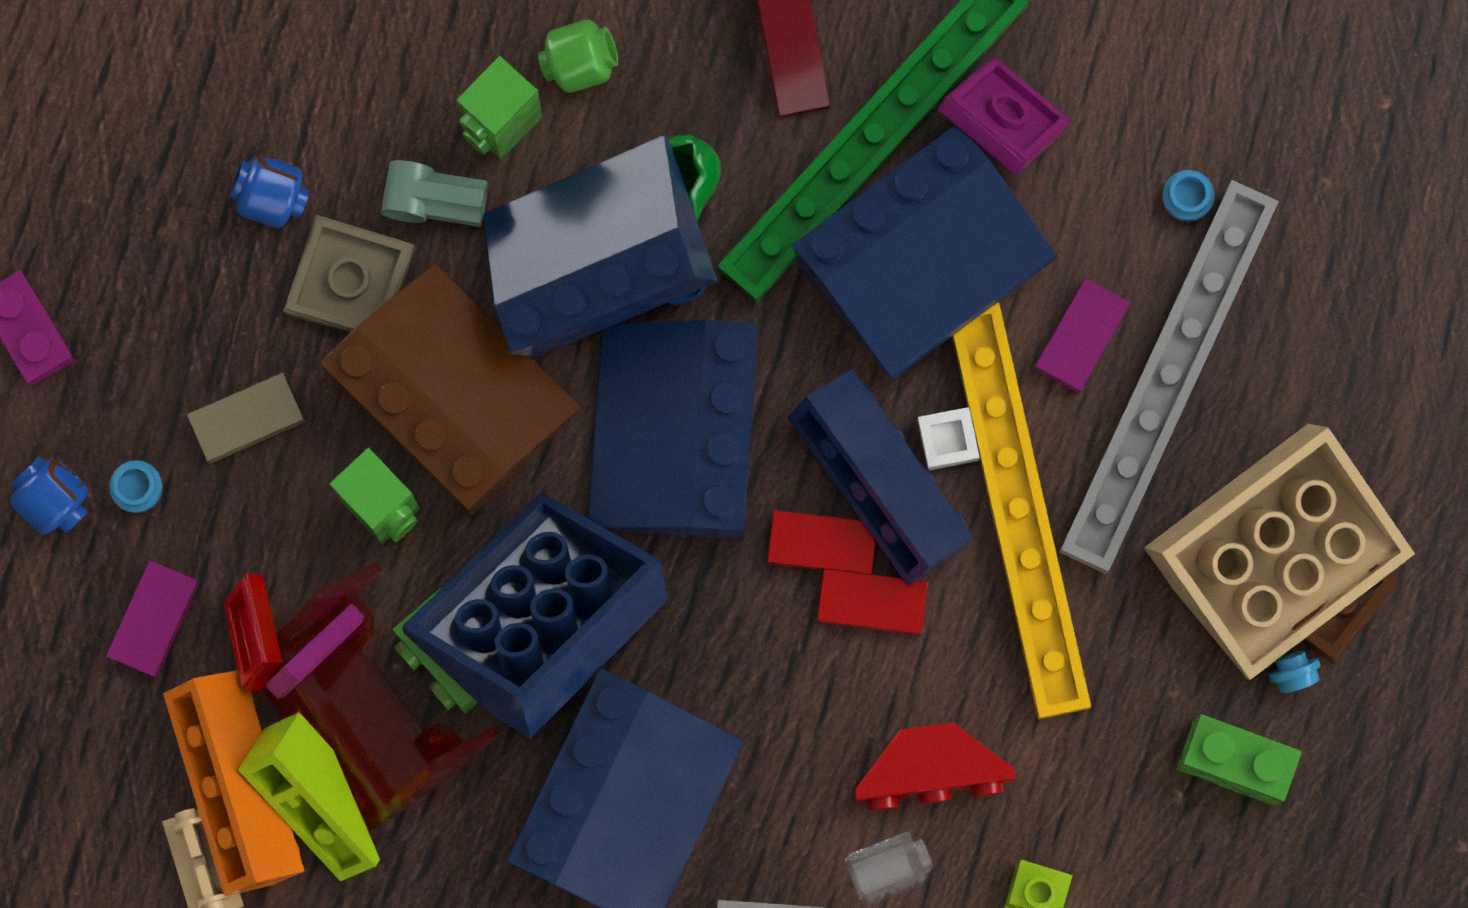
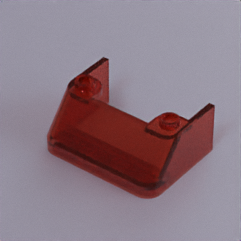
M377 562L318 591L277 634L283 664L273 677L351 603L364 616L360 626L284 698L280 697L277 699L266 685L262 689L283 719L300 712L334 750L367 829H375L388 822L459 772L499 735L492 726L463 743L460 736L445 725L435 724L421 732L363 650L374 636V617L371 610L358 595L382 571Z

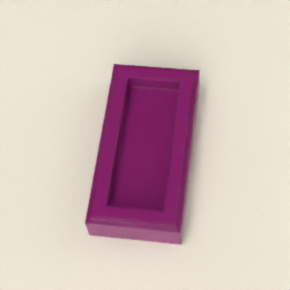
M1085 278L1035 365L1034 370L1080 394L1126 313L1130 302Z
M149 560L106 657L157 678L200 582Z
M351 603L270 680L266 687L277 699L280 697L284 698L360 626L364 616Z

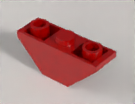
M954 722L901 729L855 789L854 801L855 804L867 803V809L870 812L898 808V798L919 796L920 804L946 802L952 800L951 791L972 788L973 797L997 795L1004 793L1003 784L1012 783L1015 779V773L1011 765Z

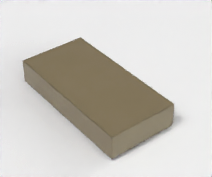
M283 373L187 414L209 464L305 423Z

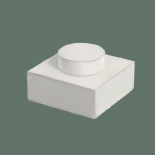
M969 407L918 417L917 423L926 467L929 471L979 461L980 457Z

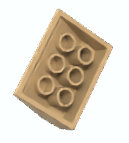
M1313 424L1305 425L1144 547L1172 589L1249 680L1415 555L1330 429ZM1375 565H1379V566L1376 567L1373 571H1371V572L1368 571V570H1370L1372 567H1374ZM1324 604L1317 614L1296 630L1292 629L1296 623Z

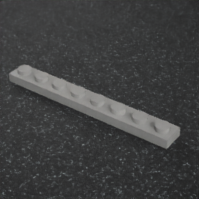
M1231 180L1059 553L1104 574L1109 572L1279 201Z

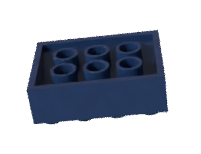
M956 125L792 244L799 270L891 380L902 374L1057 259V255L991 161L973 140Z
M665 135L484 213L494 303L511 354L539 357L718 282L669 138Z
M713 320L618 323L602 330L588 519L609 531L744 540L758 323Z
M541 492L402 626L403 633L491 715L531 738L668 601L661 560Z
M600 668L507 862L510 866L598 908H666L744 741L659 696Z

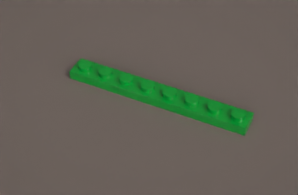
M961 0L718 265V271L757 304L796 261L792 244L851 201L1028 7L1029 0Z

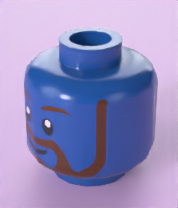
M258 154L250 162L242 160L233 181L229 198L236 201V211L242 217L279 229L287 223L290 216L301 217L310 190L301 187L303 174L299 167L265 154Z
M38 456L9 485L14 490L10 499L12 508L40 534L51 533L57 527L66 534L88 512L81 505L88 495V486L60 458L53 457L44 461Z

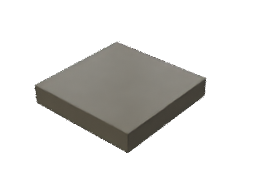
M316 215L284 308V313L350 334L359 324L402 290L415 251L414 244Z

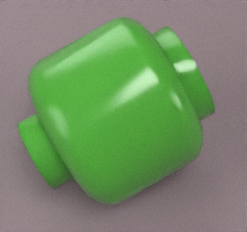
M581 20L552 29L547 34L545 50L538 54L540 68L547 81L555 80L556 84L566 93H574L608 82L612 74V68L618 66L617 49L607 27L600 28L592 20Z

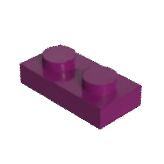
M19 270L0 282V339L25 381L32 387L74 362L75 358L23 272Z

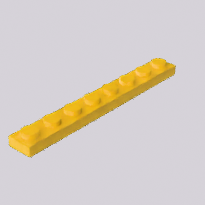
M997 302L954 334L952 341L967 407L970 409L980 457L979 461L1039 720L1091 708V703L1000 304Z

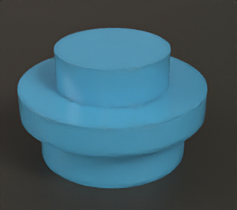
M1183 170L1172 175L1167 180L1162 193L1163 204L1168 213L1174 218L1185 222H1192L1203 218L1210 211L1215 197L1214 188L1210 180L1202 173L1194 170Z
M129 461L114 471L110 479L109 489L113 501L121 509L130 513H142L157 504L162 495L163 484L161 476L153 466L143 461Z
M1296 651L1278 658L1275 661L1276 668L1268 673L1270 682L1277 683L1280 693H1289L1317 683L1320 680L1317 669L1321 665L1318 657H1307L1305 651Z

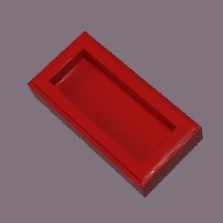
M774 510L767 564L821 571L830 569L872 575L876 540L861 520Z
M824 569L817 623L921 636L928 582L916 581L908 587L901 578Z
M246 573L225 600L224 608L243 691L261 692L283 662L263 575Z

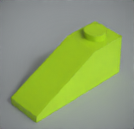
M300 712L264 728L237 770L339 881L376 867L380 858L334 750Z

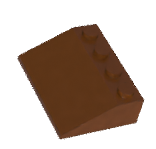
M435 263L359 324L320 362L324 373L471 518L581 410V406L531 357L511 354L504 331Z

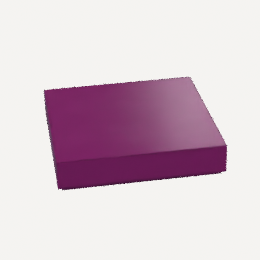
M994 56L951 92L937 109L1016 176L1058 139L1071 123L1070 119Z

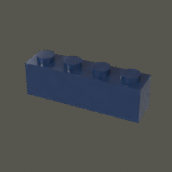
M853 369L807 395L787 417L908 587L954 558L974 539L967 529L962 515L951 507L936 486V481L931 472L920 464L907 446L902 432L889 421L876 403L872 390L861 382Z

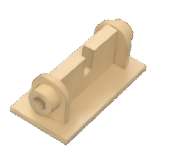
M195 808L187 809L174 814V818L162 821L188 908L244 907L240 893L224 897L199 811L195 810Z

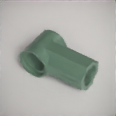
M403 160L390 161L380 213L388 218L410 223H423L427 218L481 227L487 202L488 182L486 180L436 173L433 168L421 163Z

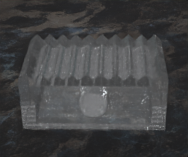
M909 831L850 853L845 860L861 905L869 908L873 902L879 905L883 899L889 901L893 895L899 897L903 891L909 893L913 887L919 889L927 877L926 874L930 873V870L933 869L923 840L919 839L913 842Z

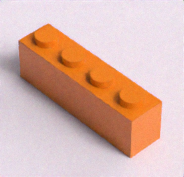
M238 670L193 678L163 693L224 897L272 886L304 872L299 846L294 838L292 828L237 770L262 732L254 706L253 695L251 691H243Z

